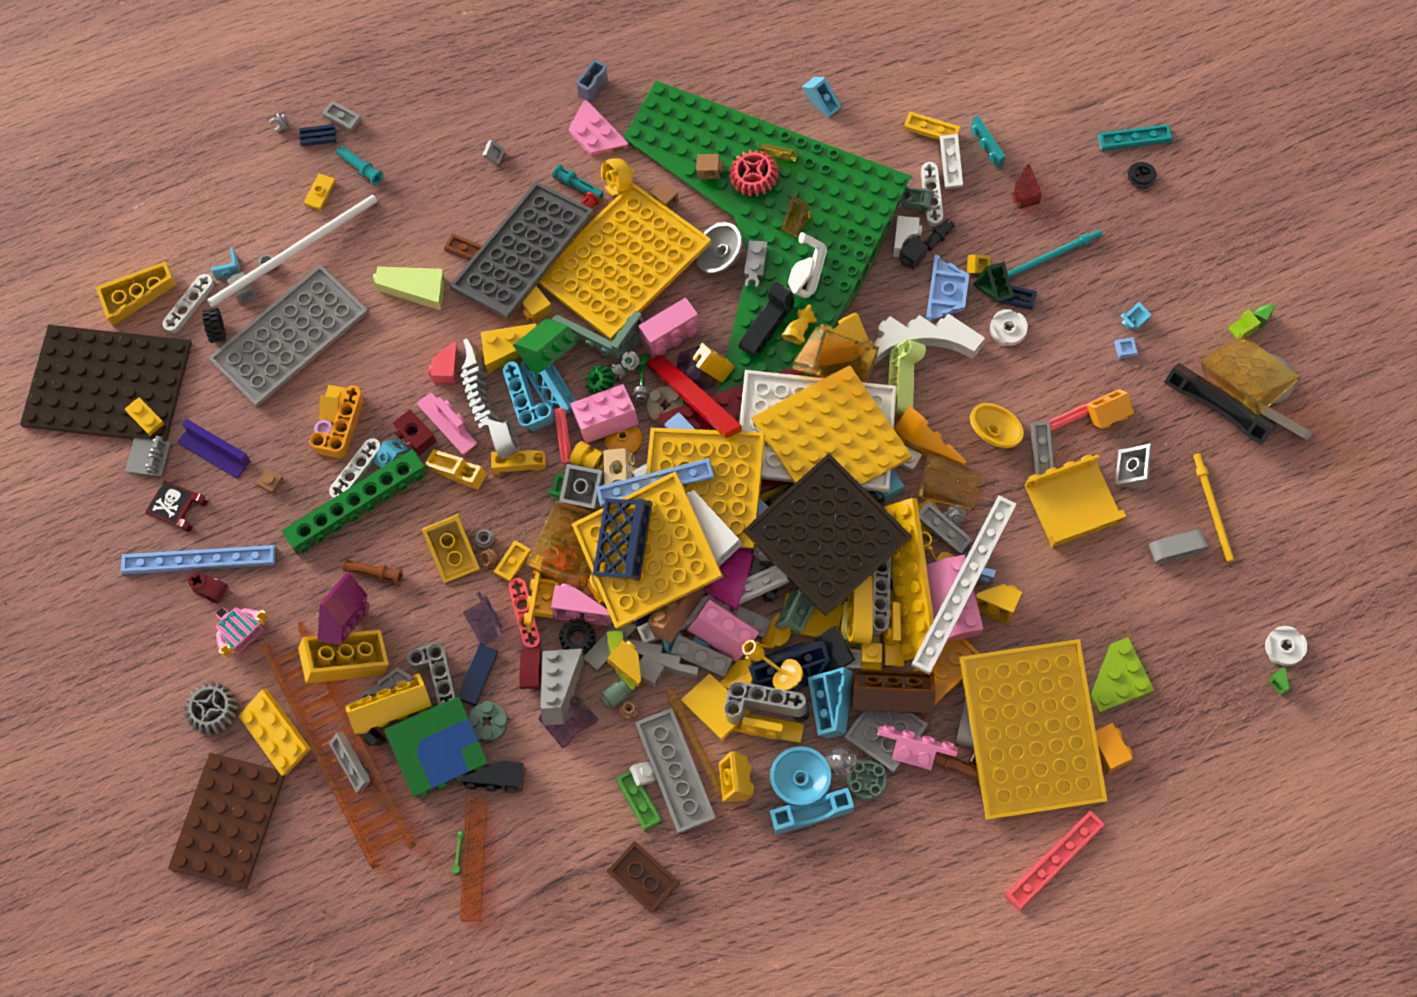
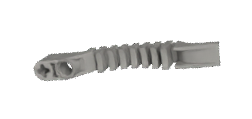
M465 339L463 341L467 356L461 368L463 371L461 378L464 379L462 382L466 387L465 393L468 394L467 400L470 401L469 405L473 409V415L476 416L474 417L475 421L479 423V429L486 434L491 433L495 450L498 456L504 460L520 451L517 435L513 425L508 420L503 423L497 422L499 420L498 416L493 415V410L489 409L490 405L485 403L488 400L487 397L482 396L486 394V390L482 389V387L486 386V382L481 379L488 376L487 373L483 372L485 368L477 346L469 339Z

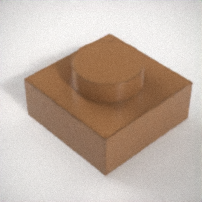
M266 468L256 484L258 487L274 494L284 478L282 475Z

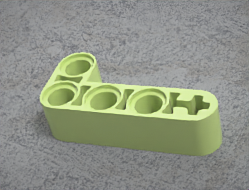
M909 339L893 347L889 357V385L897 386L895 415L901 417L909 406L913 408L914 364L923 359L926 353L925 345Z

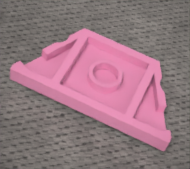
M585 99L568 129L569 134L590 156L599 155L602 152H612L615 148H628V142Z

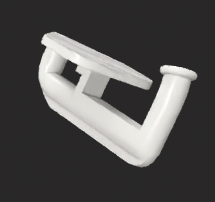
M802 232L799 235V242L814 247L813 258H807L794 265L788 283L795 295L801 298H809L817 289L827 247L824 243ZM807 282L806 289H805V290L802 289V287H803V286L805 285V283Z

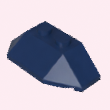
M824 641L798 643L764 655L780 668L787 659H793L801 665L803 670L802 680L797 686L788 691L808 686V677L821 674L830 661ZM763 659L754 662L748 667L753 684L775 688L773 677L778 670Z

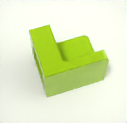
M1248 309L1243 312L1240 320L1229 326L1228 330L1238 342H1241L1255 333L1261 322Z

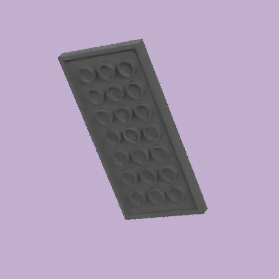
M535 182L450 284L451 290L509 320L594 215L593 209Z

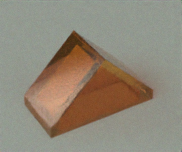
M792 196L781 230L797 237L811 217L809 203Z

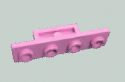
M429 393L417 402L418 407L462 455H465L477 446V442L464 427L463 423L465 420L459 413L455 414L452 411L453 407L447 400L444 402L440 397L436 398L432 393Z
M879 725L878 735L896 740L892 754L893 760L931 770L936 751L957 756V747L951 742L943 741L941 743L935 741L930 736L919 737L914 732L908 730L902 732L895 730V727L891 725Z

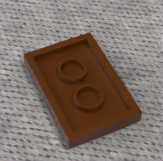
M635 841L607 870V873L651 914L656 911L680 884V881Z

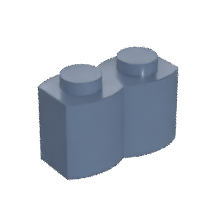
M597 59L593 60L588 65L586 72L579 77L577 90L580 98L586 99L588 102L592 101L597 96L598 89L606 84L608 73L605 63Z

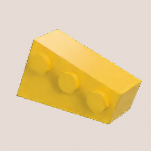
M536 323L481 332L484 361L488 375L493 373V370L505 366L508 362L518 358L522 359L513 347V344L535 328Z

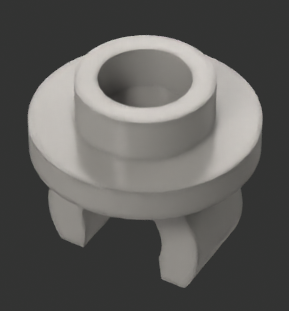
M278 112L276 114L277 117L270 119L271 125L279 123V126L275 128L276 132H280L283 127L285 129L288 128L289 120L285 114L281 115Z

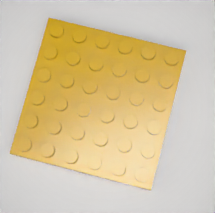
M850 365L752 417V421L759 432L766 434L765 441L794 484L828 453L861 486L912 458V455Z
M651 428L646 474L710 458L714 478L683 487L686 493L694 490L743 543L739 548L755 549V544L743 533V530L758 517L766 434L764 432L741 431L725 438L717 430Z
M676 471L622 498L628 500L645 499L652 503V510L640 581L594 576L616 629H620L723 577ZM617 504L610 505L609 512L613 515L619 510ZM630 505L625 510L628 516L634 513L635 505ZM603 508L572 523L592 574ZM621 513L615 521L620 525L626 520V517ZM613 522L607 526L606 531L608 534L616 529ZM628 523L622 529L625 535L631 532V524ZM618 532L611 539L615 544H617L623 539V537ZM609 541L603 547L605 554L613 548ZM624 543L619 548L622 555L628 551L629 546L627 543ZM615 551L609 557V560L613 564L620 557ZM606 560L600 565L599 572H604L610 567ZM624 562L616 567L618 573L624 574L626 566Z

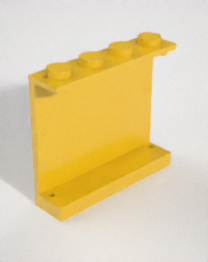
M1091 454L1081 458V461L1075 463L1070 461L1059 469L1053 467L1048 469L1045 474H1034L1028 477L1024 487L1051 548L1119 524L1126 518L1124 510H1118L1097 464L1098 454L1094 456Z

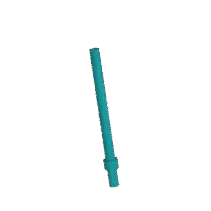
M1099 229L1090 234H1083L1073 242L1007 271L1009 279L1081 245L1086 246L1090 244L1092 240L1103 236L1102 231Z

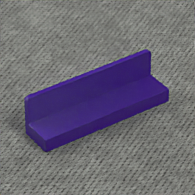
M187 418L183 421L182 426L186 431L178 440L179 445L235 478L241 475L251 461L246 453Z

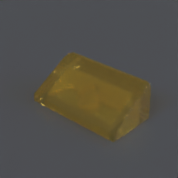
M760 143L759 145L761 153L765 151L767 155L770 154L772 157L795 162L799 153L798 149L775 144Z

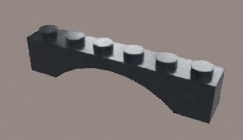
M1181 363L1172 368L1164 381L1166 385L1177 392L1192 397L1215 409L1233 422L1245 435L1261 445L1276 426V423Z

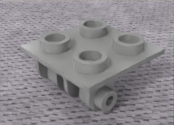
M156 436L153 440L134 438L125 472L162 477L171 442L163 441V438L160 436Z

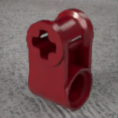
M199 572L191 574L188 578V584L195 594L217 604L220 603L228 588V585L223 581Z

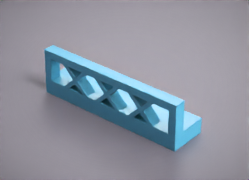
M523 360L520 365L542 402L548 403L554 409L557 403L561 408L565 409V414L573 413L570 403L576 400L554 364L538 373L543 378L542 385H539L538 374L535 375ZM547 389H550L552 392L551 400H548L546 396Z

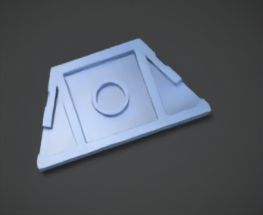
M938 255L934 257L926 320L928 321L947 316V314L964 311L966 305L969 274L959 270L952 263L944 262Z

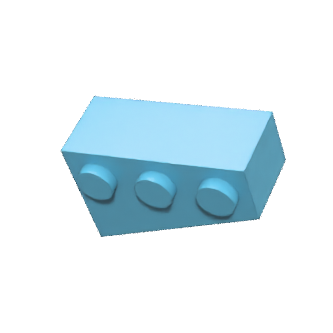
M845 667L808 677L818 736L826 739L846 734L853 671Z

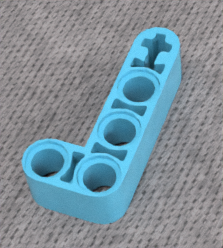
M515 362L506 363L503 368V374L519 423L530 432L553 424L555 422L554 408L544 402L536 405L525 371Z

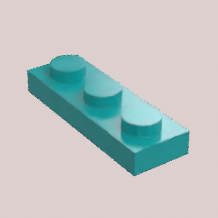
M979 116L972 118L970 127L972 135L977 137L980 147L987 152L990 162L994 163L997 169L1003 167L1006 156Z

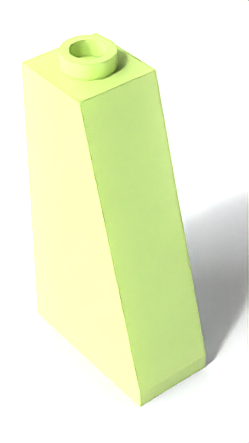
M377 267V272L373 275V284H376L379 292L433 309H442L445 284L443 269Z

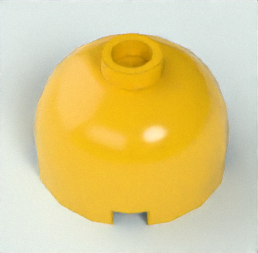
M619 158L605 160L606 162H603L601 166L602 180H606L608 185L604 186L606 191L612 196L624 192L632 185L633 169L626 161Z

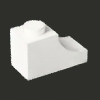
M898 216L893 257L900 256V251L913 236L915 238L921 236L922 225H919L920 218Z

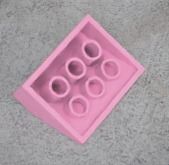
M965 555L945 558L926 565L934 620L966 560ZM974 589L947 642L981 636L983 626Z

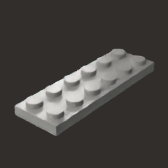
M670 708L636 721V728L677 833L681 834L716 820L673 709Z

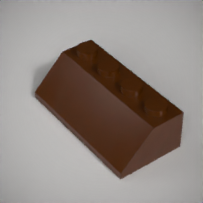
M854 669L853 710L863 712L876 710L879 712L934 713V672L928 675L924 672Z

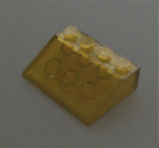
M1246 336L1215 349L1201 361L1203 372L1207 377L1258 415L1300 379L1297 373Z
M555 501L526 563V567L559 584H569L579 591H584L588 582L587 579L592 571L572 523L595 511Z

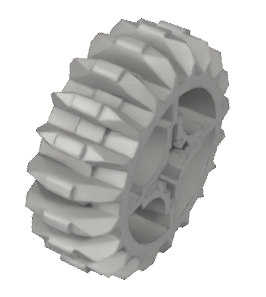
M211 681L209 686L203 683V688L201 689L196 686L197 691L189 693L192 697L185 698L188 705L183 706V709L187 711L184 713V717L188 719L187 723L192 725L193 730H198L200 734L206 731L208 735H211L213 730L216 734H219V728L226 730L225 725L227 723L232 725L230 719L237 718V715L233 713L238 710V707L235 705L238 703V700L233 698L235 696L234 692L230 691L228 686L223 687V684L220 682L216 685ZM221 696H223L225 699L224 709L221 708V706H219L221 702L219 699ZM197 708L202 710L201 721L197 717Z

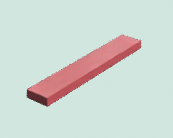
M1090 810L1005 897L1021 911L1105 824Z

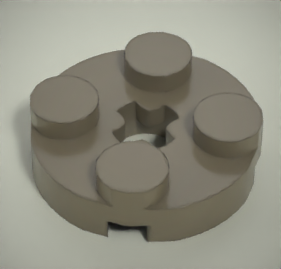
M663 386L651 391L647 401V410L650 417L661 424L658 414L684 406L685 401L670 387ZM667 400V403H670V407L664 410L662 404Z

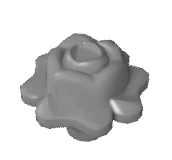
M959 505L955 507L950 506L944 515L955 525H960L966 519V510L960 508Z

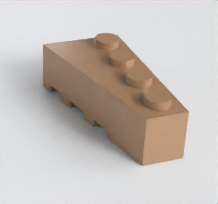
M708 585L652 612L647 624L654 637L671 643L706 594L705 589Z

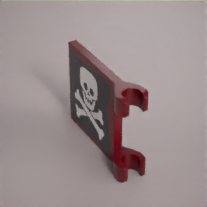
M164 480L145 513L175 525L186 532H190L193 526L190 525L189 521L183 519L184 515L193 501L201 506H206L208 500L202 494L194 493Z

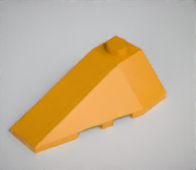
M909 406L894 428L904 445L926 457L963 471L967 461L950 444L945 445L941 438L942 435L938 431L933 432L927 426L929 422Z

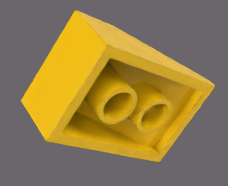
M459 514L422 529L443 583L480 569Z

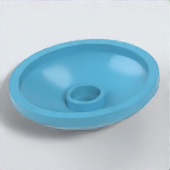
M802 746L789 748L779 754L772 764L770 771L771 786L776 795L788 804L794 806L811 805L819 801L829 789L831 783L830 766L824 756L812 748ZM799 778H803L805 780L803 783L797 782Z

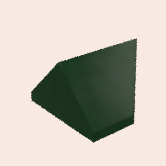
M1005 261L986 266L973 283V286L996 302L1014 297Z

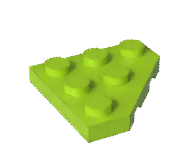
M1128 637L1110 644L1090 695L1098 714L1154 692V688Z

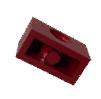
M411 409L393 422L395 435L400 440L403 438L407 442L405 444L409 450L413 449L419 456L437 442L434 434ZM417 432L414 436H410V433Z

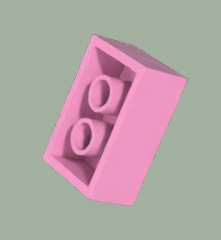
M686 298L639 325L640 341L652 359L665 354L672 347L679 346L683 340L688 337H694L699 331L698 313Z
M623 384L570 403L575 421L585 443H590L639 424L635 408Z

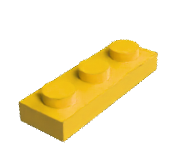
M909 112L904 124V130L940 141V136L959 134L960 126Z

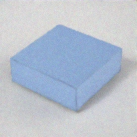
M1134 337L1115 340L1114 344L1119 360L1137 357L1138 351Z

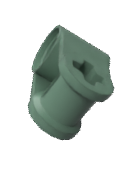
M907 188L900 203L906 210L929 212L932 208L930 204L935 192L928 188Z

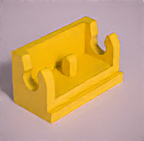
M702 343L693 357V360L697 361L702 356L696 366L723 383L735 366L727 358Z

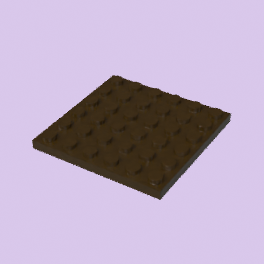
M830 453L743 530V533L825 617L912 537Z

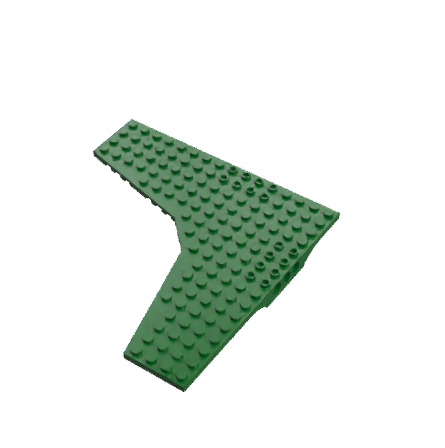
M657 80L652 85L623 137L629 145L647 155L653 162H657L663 169L671 172L674 177L695 192H699L705 199L716 204L719 209L727 212L735 220L742 234L746 251H748L749 240L765 241L768 243L763 278H758L760 283L759 289L755 288V283H750L749 289H746L744 280L726 358L735 368L723 383L720 382L717 394L743 385L745 370L777 373L797 366L801 350L815 339H822L826 335L825 331L829 328L832 330L836 328L838 321L855 300L882 247L889 224L912 181V176ZM750 149L753 153L758 149L760 154L763 151L767 155L770 154L772 159H775L779 170L778 179H776L775 185H771V191L766 189L765 195L760 192L758 197L755 194H752L750 197L748 193L743 196L741 191L738 192L732 185V180H730L729 176L730 167H732L733 161H737V155L742 157V153L748 154ZM719 154L720 161H723L724 171L720 172V179H698L696 172L697 155ZM767 168L764 170V173L762 174L763 177H765L768 172ZM745 169L741 172L740 178L744 176ZM804 232L806 235L824 243L827 247L817 289L809 298H801L794 294L795 303L793 308L761 353L754 358L739 349V343L769 302L768 293L772 285L778 282L791 290L788 281L794 265L807 258H813L815 248L806 243L799 242V235ZM806 282L805 285L802 287V289H804V290L806 289L807 282ZM808 305H811V310L817 321L815 323H808V329L803 335L805 342H801L798 345L782 338V333L787 326L799 319L798 310H803ZM816 366L802 368L805 376L811 377Z

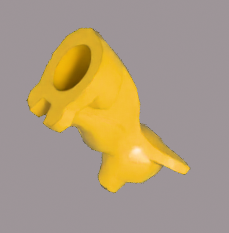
M808 305L803 310H798L799 319L787 326L782 333V338L798 345L801 342H805L803 335L808 329V323H815L817 321L811 310V305Z

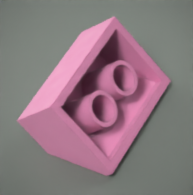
M708 597L687 629L723 654L732 657V660L735 662L744 654L742 652L744 643L748 640L754 641L759 634V630L711 597Z

